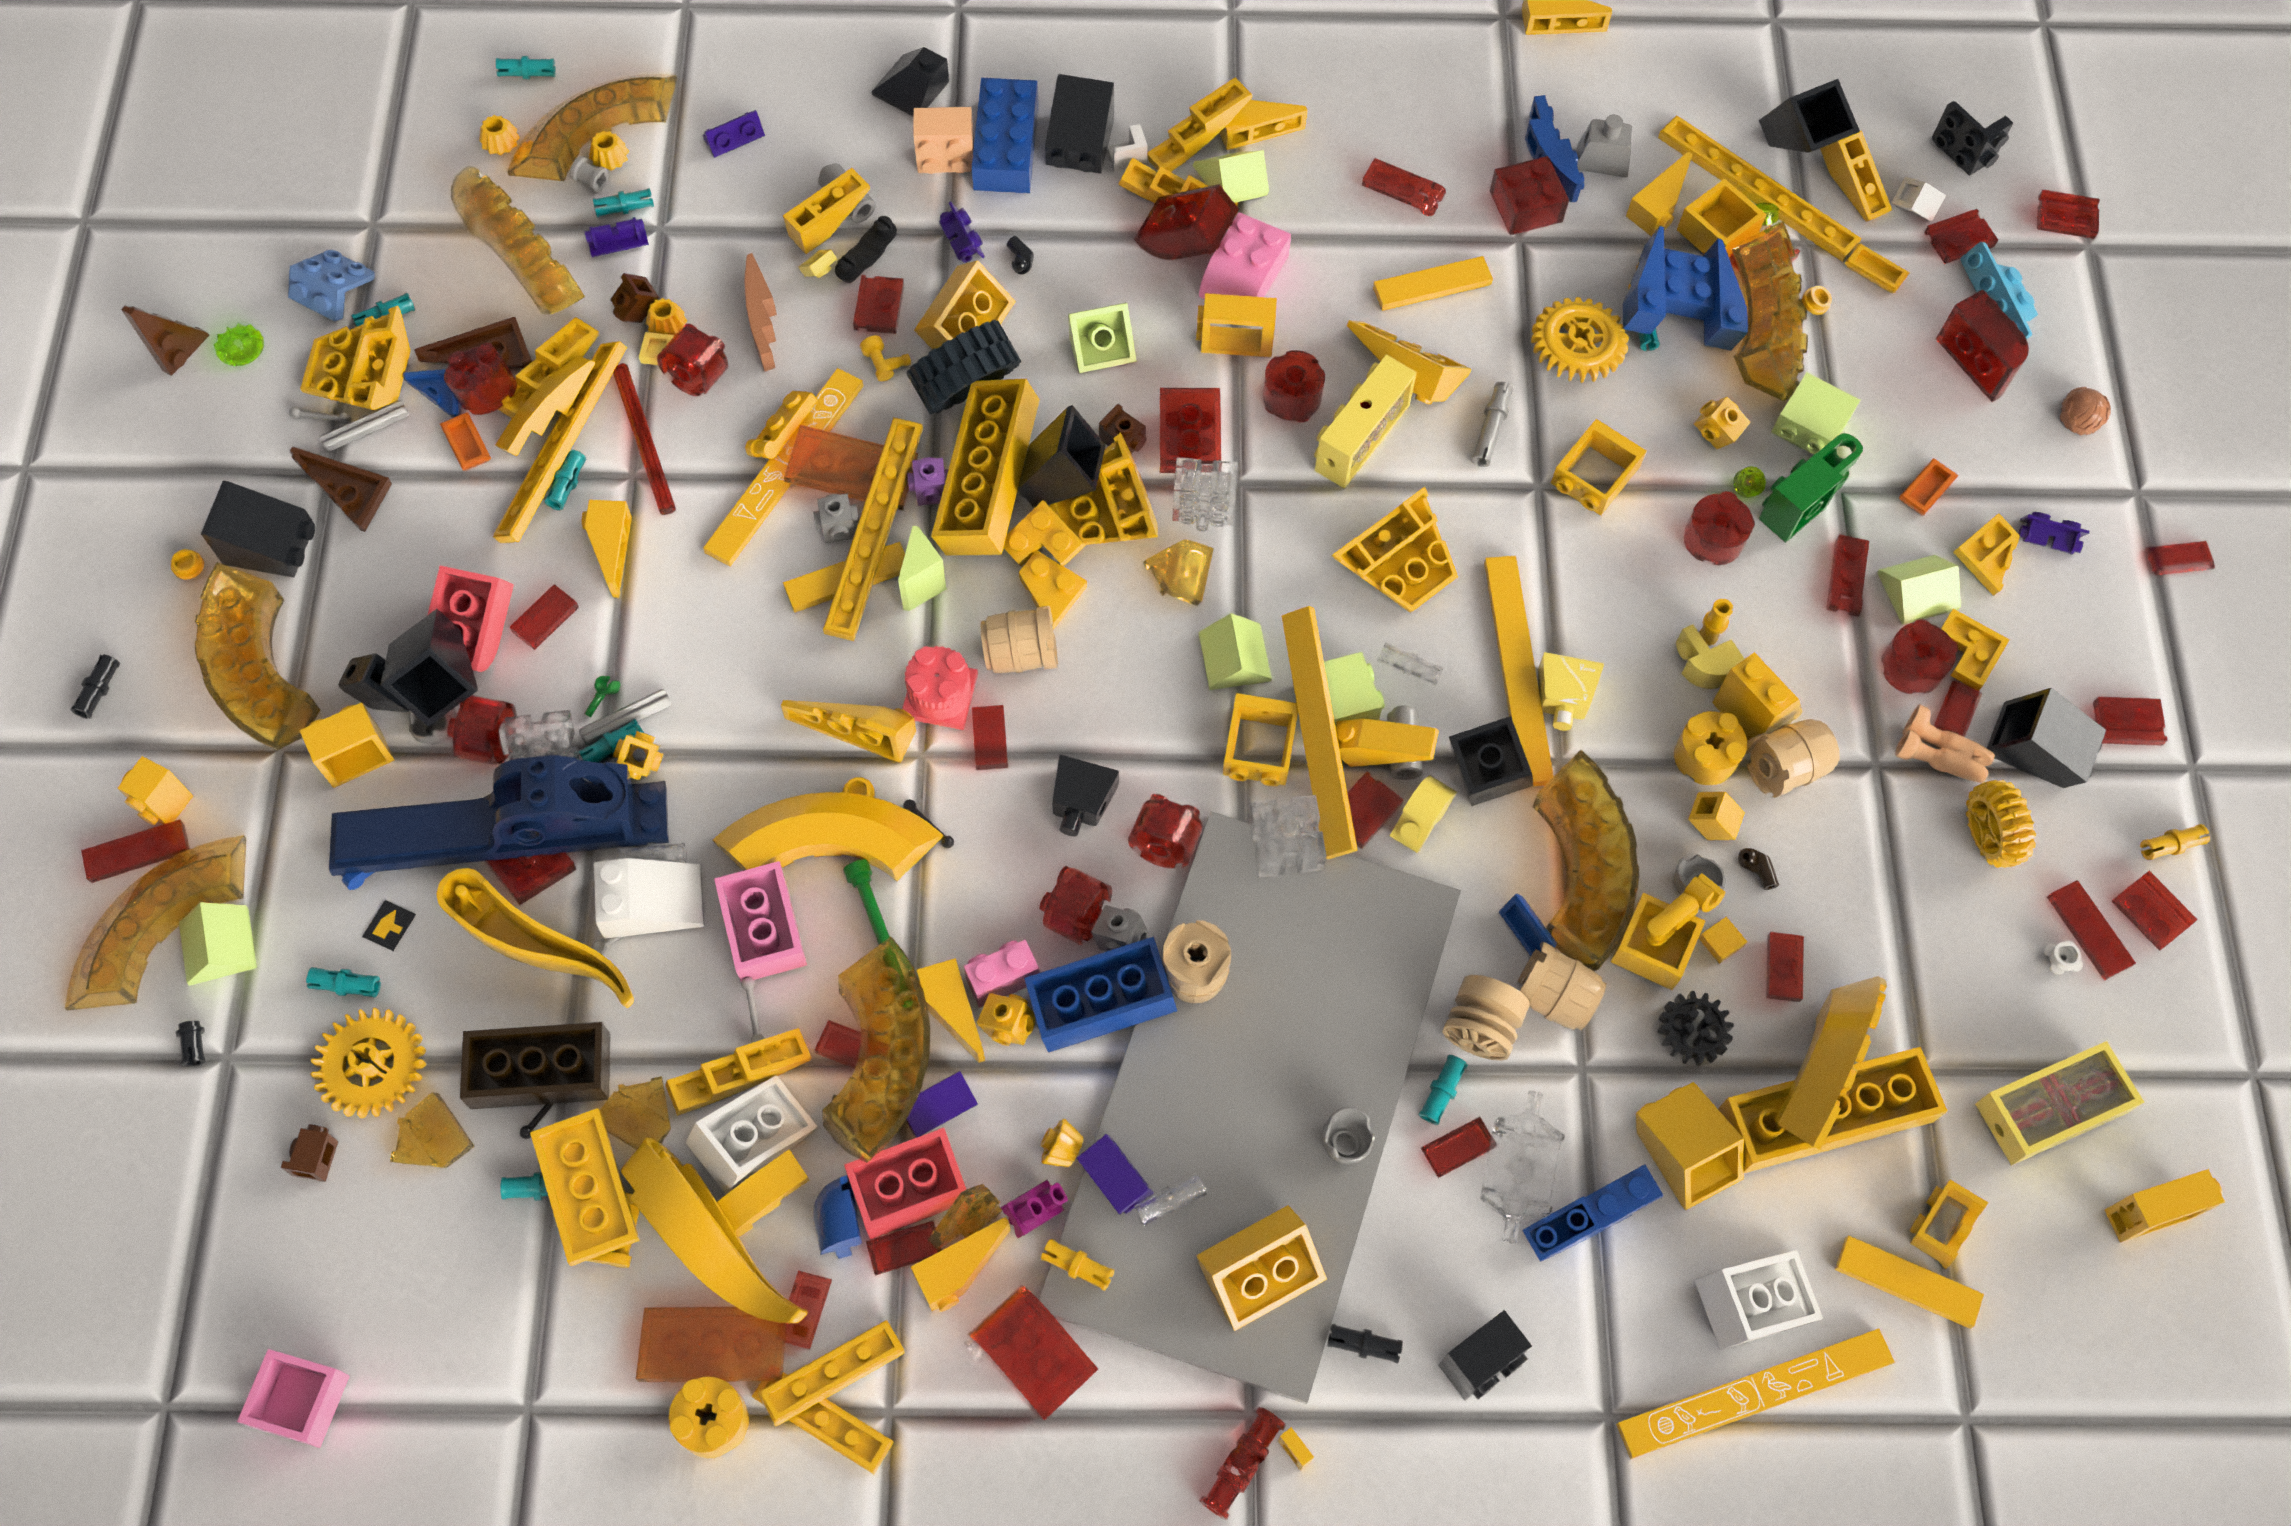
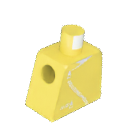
M1544 652L1538 668L1539 693L1543 713L1554 715L1553 727L1562 731L1570 730L1573 718L1580 720L1585 718L1604 663Z

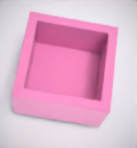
M268 1349L237 1422L251 1428L320 1448L349 1375L335 1368Z

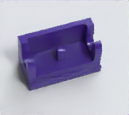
M961 1071L900 1103L899 1109L913 1135L917 1138L977 1106L978 1103Z
M1107 1134L1077 1157V1160L1118 1214L1123 1212L1127 1214L1154 1193L1116 1142Z

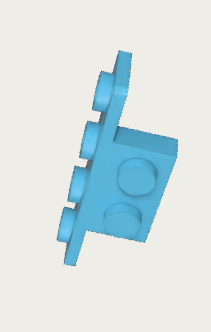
M1979 242L1964 254L1960 261L2005 350L2013 351L2032 336L2026 321H2031L2038 315L2033 305L2035 301L2032 295L2025 290L2021 282L2023 278L2020 272L2014 267L1998 265L1987 244Z

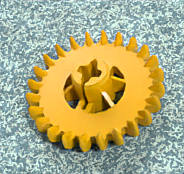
M1575 297L1574 302L1570 298H1564L1563 303L1554 301L1552 307L1547 306L1543 309V313L1536 317V323L1532 326L1533 335L1531 343H1536L1533 353L1536 354L1542 351L1539 356V363L1549 359L1547 371L1554 366H1558L1557 377H1560L1565 370L1568 371L1569 382L1575 373L1579 374L1581 383L1584 382L1587 373L1591 375L1592 382L1596 381L1598 371L1601 372L1603 378H1606L1609 367L1612 372H1615L1618 364L1623 363L1624 355L1628 351L1627 342L1629 337L1625 333L1626 330L1623 329V324H1619L1620 316H1612L1613 309L1610 307L1603 309V303L1601 302L1594 305L1590 298H1587L1585 302H1582L1580 297ZM1564 327L1568 333H1559V331ZM1593 327L1599 332V334H1595ZM1601 342V345L1598 348L1594 345L1596 343Z
M376 1007L372 1008L370 1018L362 1009H359L358 1021L345 1014L346 1027L333 1022L332 1025L337 1034L333 1036L322 1033L323 1038L329 1043L328 1046L315 1045V1049L323 1057L311 1059V1063L321 1069L311 1072L310 1075L315 1080H323L315 1084L314 1089L317 1092H326L321 1096V1100L324 1103L333 1102L331 1104L332 1110L340 1111L343 1109V1113L347 1117L352 1116L357 1110V1115L361 1119L365 1118L368 1111L371 1110V1113L377 1117L381 1113V1107L384 1106L391 1112L394 1109L393 1101L397 1100L403 1104L406 1101L403 1095L405 1091L409 1093L415 1092L411 1082L422 1079V1076L416 1070L426 1066L424 1060L418 1059L426 1053V1049L423 1046H418L423 1038L418 1033L414 1034L416 1027L413 1023H408L405 1026L406 1018L403 1015L399 1014L394 1021V1013L390 1009L385 1011L383 1018ZM376 1041L388 1044L391 1049L379 1051L376 1048ZM355 1054L359 1055L361 1058L365 1060H372L381 1070L386 1072V1074L380 1072L371 1063L367 1064L365 1062H362ZM394 1055L393 1067L390 1069L387 1067V1059ZM346 1061H348V1064H349V1066H350L347 1070H346ZM358 1074L362 1078L363 1087L352 1084L348 1078ZM378 1078L383 1079L380 1083L370 1086V1081Z

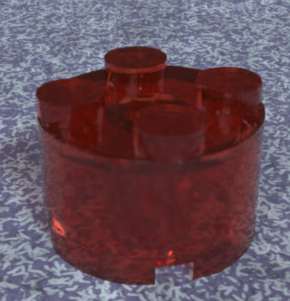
M686 323L657 356V362L663 374L665 375L668 371L674 378L671 383L681 391L692 396H700L702 393L705 395L728 368V360L723 351L725 345L722 340L716 336H708L690 323Z
M484 343L465 352H454L448 358L449 365L445 371L444 380L465 411L469 410L473 415H484L494 412L503 406L501 401L507 395L511 398L515 394L517 389L516 378L500 353L491 343Z
M1300 350L1286 351L1285 355L1272 358L1265 370L1263 388L1265 409L1284 420L1308 421L1311 415L1319 409L1323 397L1325 372L1318 364L1319 361L1313 355Z
M1725 491L1721 494L1708 495L1695 505L1685 527L1684 543L1690 554L1697 560L1714 562L1713 565H1725L1739 557L1753 531L1755 521L1749 508L1734 493Z
M1919 619L1914 623L1907 624L1896 633L1883 652L1881 663L1883 662L1885 679L1895 689L1906 694H1913L1914 692L1930 693L1939 686L1953 667L1958 651L1957 643L1945 631L1930 624L1927 620Z
M471 695L460 703V709L456 718H451L447 727L448 737L453 738L454 757L490 765L504 763L512 750L515 740L514 736H509L511 726L517 727L515 706L505 701Z
M1152 794L1150 800L1145 801L1129 834L1128 844L1132 850L1137 846L1142 851L1140 857L1154 865L1175 869L1176 864L1183 863L1182 868L1186 867L1191 860L1203 831V824L1199 819L1200 811L1192 805L1186 804L1182 806L1169 801L1161 794Z
M1064 866L1057 877V884L1052 893L1047 892L1040 902L1039 909L1044 911V927L1079 945H1083L1082 939L1088 942L1093 937L1091 931L1102 912L1104 901L1111 902L1112 887L1076 868Z

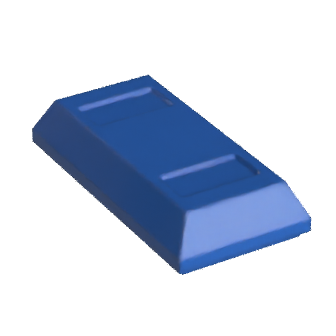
M1518 893L1515 894L1500 909V915L1530 956L1535 949L1542 952L1540 948L1541 942H1545L1554 948L1557 946V942L1523 896Z

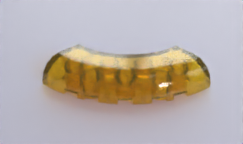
M467 166L455 176L451 185V200L455 210L470 233L487 244L509 268L541 314H554L583 299L585 295L565 265H560L557 260H553L550 256L552 251L549 243L539 233L533 234L532 230L535 229V225L521 209L518 210L516 207L512 208L509 205L512 200L499 185L496 186L487 175L480 177L479 169L473 166Z
M1580 750L1538 792L1532 807L1544 818L1555 834L1561 847L1566 870L1565 892L1561 907L1550 920L1546 929L1557 942L1556 948L1573 960L1576 959L1582 962L1584 966L1595 972L1601 968L1613 953L1632 917L1639 884V865L1636 853V836L1632 823H1629L1624 812V804L1621 798L1616 796L1607 782V776L1598 765Z

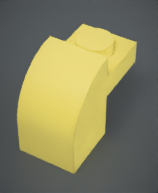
M1693 624L1682 629L1675 643L1680 657L1687 660L1682 675L1689 682L1701 688H1720L1730 669L1744 660L1732 639L1710 649Z
M1430 775L1426 777L1402 810L1403 813L1392 830L1390 837L1418 853L1435 824L1444 816L1457 791Z

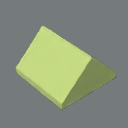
M1264 150L1237 152L1194 161L1192 165L1222 205L1267 196L1269 192Z
M1126 302L1068 314L1069 340L1079 373L1137 362Z
M912 526L898 579L903 610L907 611L916 608L947 590L943 559L917 526Z
M1937 555L1879 569L1877 572L1902 625L1951 612L1953 608L1959 610L1961 607L1959 567Z
M1230 613L1199 632L1209 690L1271 682L1272 678L1260 623Z
M200 902L179 922L186 982L189 986L257 968L249 909L246 905Z

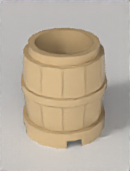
M1050 606L1037 607L1036 610H1012L1006 613L987 616L986 620L981 621V640L987 670H993L994 673H1021L1044 667V669L1058 668L1056 638L1052 626L1054 624Z
M1813 719L1793 724L1788 723L1773 732L1762 733L1752 737L1747 741L1745 753L1751 754L1752 762L1747 764V768L1754 783L1764 794L1773 793L1772 797L1774 798L1790 792L1793 788L1809 785L1834 770L1839 761V747L1833 732L1825 723Z
M1196 920V923H1188L1186 925L1182 923L1168 934L1163 945L1162 964L1171 992L1184 1002L1203 1003L1212 999L1220 992L1229 975L1231 948L1226 934L1216 925L1204 920ZM1191 956H1199L1201 958H1204L1203 961L1198 960L1197 962H1194L1190 959Z
M1541 942L1540 948L1542 952L1535 949L1517 981L1523 985L1520 992L1527 997L1530 1003L1529 1007L1543 1015L1545 1019L1554 1021L1571 1030L1576 1028L1582 1030L1599 1006L1607 983L1603 982L1600 975L1584 966L1582 962L1558 953L1553 946Z

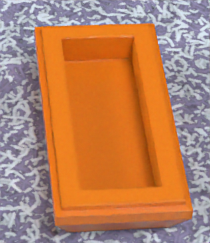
M468 412L440 423L463 471L470 470L491 459Z
M1933 458L1899 496V499L1920 515H1925L1959 475Z

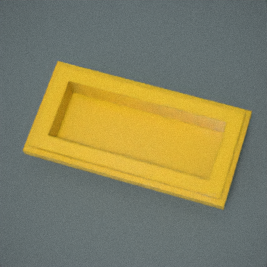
M1862 244L1857 246L1845 262L1847 268L1890 293H1895L1910 274L1907 270Z

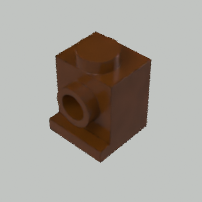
M623 273L621 276L623 282L610 299L615 307L613 314L624 322L642 323L647 316L650 304L658 300L659 296L646 277Z
M1117 404L1099 422V438L1106 445L1110 446L1114 442L1113 438L1121 433L1130 453L1138 452L1147 440L1146 426L1123 410V406Z
M309 1124L307 1129L301 1128L298 1138L292 1141L289 1151L290 1162L282 1161L280 1168L291 1176L326 1182L338 1141L328 1133L329 1129Z

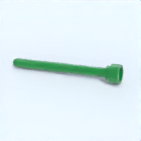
M866 859L854 861L843 869L847 882L852 883V886L858 889L901 1005L904 1008H911L914 1005V998L870 886L872 870L869 862Z

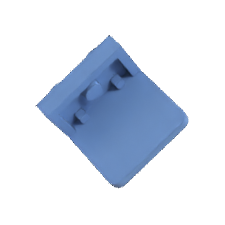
M326 250L321 254L290 266L288 298L336 322L343 319L345 292L374 280L375 272L366 268L362 263L354 262L344 257L338 251Z

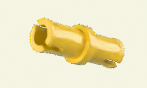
M1727 599L1716 600L1711 611H1708L1703 618V627L1699 634L1708 646L1714 645L1718 641L1719 635L1728 627V619L1733 613V605Z
M2203 824L2180 831L2171 829L2162 836L2142 840L2140 848L2148 846L2150 848L2141 850V853L2147 860L2167 854L2179 855L2188 848L2207 844L2210 836L2202 838L2200 836L2208 834L2209 831Z
M1050 1239L1044 1248L1047 1252H1043L1041 1255V1260L1067 1271L1069 1277L1073 1279L1079 1277L1101 1288L1103 1291L1107 1289L1111 1282L1109 1277L1114 1275V1269L1088 1258L1086 1252L1082 1250L1076 1252L1056 1242L1054 1239Z

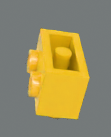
M141 756L131 770L126 772L121 784L117 788L127 797L124 802L129 807L138 811L137 815L141 819L154 826L159 822L169 828L193 797L170 770Z

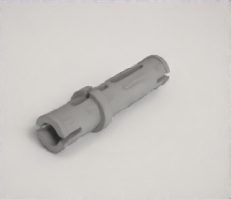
M1506 382L1495 383L1491 401L1484 410L1486 417L1471 459L1477 465L1479 458H1482L1480 467H1488L1490 465L1502 422L1508 416L1507 406L1513 392V386L1508 383L1506 391H1504Z

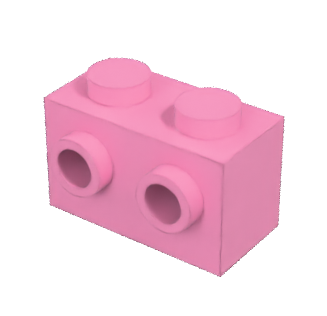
M1026 939L1021 942H1007L999 948V951L988 956L986 954L977 955L971 958L967 965H964L967 983L979 1008L984 1006L989 993L1008 996L1027 987L1024 978L1040 973Z

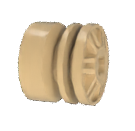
M1482 975L1465 976L1455 998L1458 1006L1451 1009L1448 1016L1449 1019L1446 1021L1442 1032L1452 1044L1466 1052L1489 1060H1507L1513 1049L1512 1044L1515 1043L1518 1036L1515 1029L1521 1027L1530 1003L1527 997L1519 990L1502 981Z

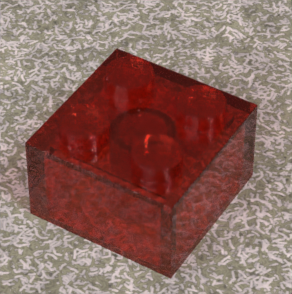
M1548 156L1494 170L1490 193L1509 235L1563 222L1569 199Z

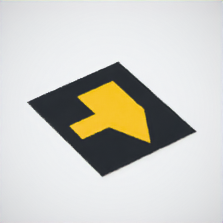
M385 900L362 937L394 951L416 914Z

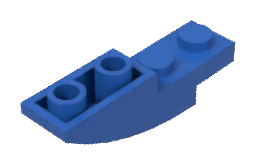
M1534 96L1530 111L1531 120H1529L1525 136L1529 152L1548 182L1571 203L1577 202L1580 190L1584 189V175L1582 172H1579L1577 167V152L1575 149L1572 150L1569 138L1560 139L1559 129H1555L1553 124V108L1548 106L1546 96Z
M1644 1164L1590 1195L1583 1196L1522 1231L1539 1261L1542 1262L1627 1219L1636 1211L1662 1198L1663 1193Z

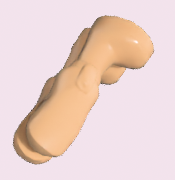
M1919 704L1904 727L1903 737L1896 747L1895 756L1904 760L1913 758L1928 762L1932 768L1940 772H1947L1966 780L1983 783L1989 773L1984 766L1992 764L1995 754L1981 744L1957 733L1937 729L1930 724V710ZM1922 741H1925V742H1928V743H1930V744H1933V745H1935L1938 749H1934V748H1932V747H1930V746L1924 744Z

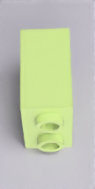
M1806 372L1780 413L1771 433L1814 455L1843 432L1860 399Z
M1359 652L1324 661L1335 726L1336 721L1362 718L1379 720L1381 711L1385 707L1384 699L1380 690L1376 691L1373 682L1374 672L1370 663L1366 664L1363 653Z

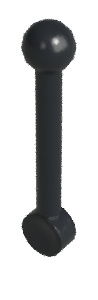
M909 799L904 802L903 807L921 817L941 832L917 809L914 800ZM942 833L941 843L943 847L951 848L954 845V839Z
M545 1104L533 1120L520 1129V1136L524 1139L531 1138L530 1132L533 1131L554 1104Z

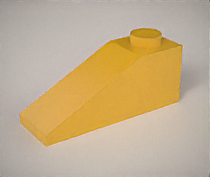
M1523 0L1521 8L1526 35L1604 32L1608 29L1612 15L1611 7L1589 0Z
M1250 100L1234 119L1219 132V135L1226 150L1303 130L1306 127L1307 108L1303 105Z
M1862 130L1855 135L1820 148L1831 177L1866 222L1892 211Z
M1689 151L1631 199L1626 217L1651 237L1659 226L1664 227L1665 230L1674 220L1673 212L1693 155Z
M850 168L783 215L788 236L805 254L809 253L831 237L870 190V185L853 168Z
M589 499L587 511L582 513V529L586 530L612 597L619 598L632 516L626 501Z
M1365 718L1336 721L1335 726L1341 759L1349 767L1433 760L1439 732L1436 728Z
M956 958L917 969L919 981L913 982L918 1002L925 1000L929 1013L978 1063L984 1062L983 1047Z
M1006 1217L911 1266L913 1275L931 1311L939 1308L940 1312H943L959 1303L958 1298L965 1294L1010 1232L1009 1221Z

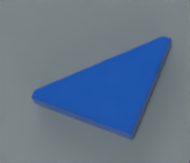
M459 368L403 372V377L410 386L449 416L454 418L461 415L462 373Z

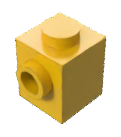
M1698 792L1688 820L1707 840H1735L1745 812L1726 792Z

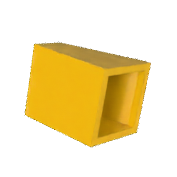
M1755 652L1730 669L1712 701L1721 713H1731L1737 717L1738 723L1746 734L1747 741L1762 733L1773 732L1781 726L1791 723L1803 713L1798 697Z
M1694 1082L1674 1089L1669 1095L1654 1103L1645 1104L1636 1112L1637 1134L1685 1210L1744 1179V1138Z

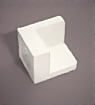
M1140 124L1129 126V141L1108 146V153L1114 171L1126 169L1132 158L1147 165L1148 146Z
M1905 176L1891 203L1899 208L1912 211L1928 221H1932L1946 195L1926 182Z

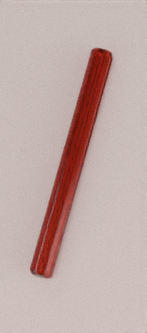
M621 363L616 366L613 375L659 512L662 515L674 513L676 507L628 365Z

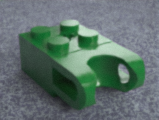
M1842 433L1807 461L1804 458L1801 459L1792 468V474L1787 478L1781 476L1770 487L1772 493L1762 503L1764 509L1759 520L1785 543L1827 508L1834 494L1844 485L1849 476V469L1857 462L1863 452L1861 442L1850 434ZM1840 446H1846L1852 451L1845 459L1837 454V448Z

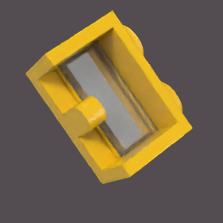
M1949 1179L1943 1189L1938 1186L1934 1188L1926 1201V1204L1931 1206L1930 1211L1926 1217L1920 1213L1909 1230L1915 1234L1910 1244L1939 1261L1945 1269L1957 1257L1959 1248L1971 1233L1972 1226L1988 1204L1987 1201Z

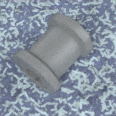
M580 156L572 164L570 177L574 181H582L590 185L593 191L600 192L609 180V172L607 168L597 167L591 164L588 158Z

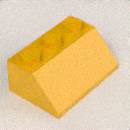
M978 260L958 265L914 331L933 350L942 346L944 342L956 338L960 333H965L975 326L979 327L985 322L998 320L1001 324L1016 301Z
M1289 1205L1196 1255L1205 1279L1234 1331L1327 1280L1306 1224Z

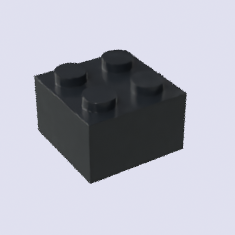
M1511 716L1449 736L1451 750L1471 806L1533 786V775Z
M1503 1310L1448 1352L1438 1366L1464 1400H1467L1472 1395L1479 1400L1500 1382L1497 1377L1500 1373L1507 1378L1528 1360L1525 1353L1532 1345L1507 1312Z

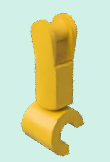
M1703 873L1698 878L1695 876L1679 897L1669 904L1663 912L1649 921L1648 931L1646 932L1647 942L1652 946H1661L1675 931H1678L1698 913V909L1703 912H1709L1714 909L1724 898L1725 891Z

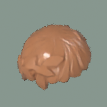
M2087 387L2075 388L2067 394L2062 402L2060 420L2073 433L2079 435L2093 434L2108 421L2111 414L2110 402L2106 396L2095 389Z

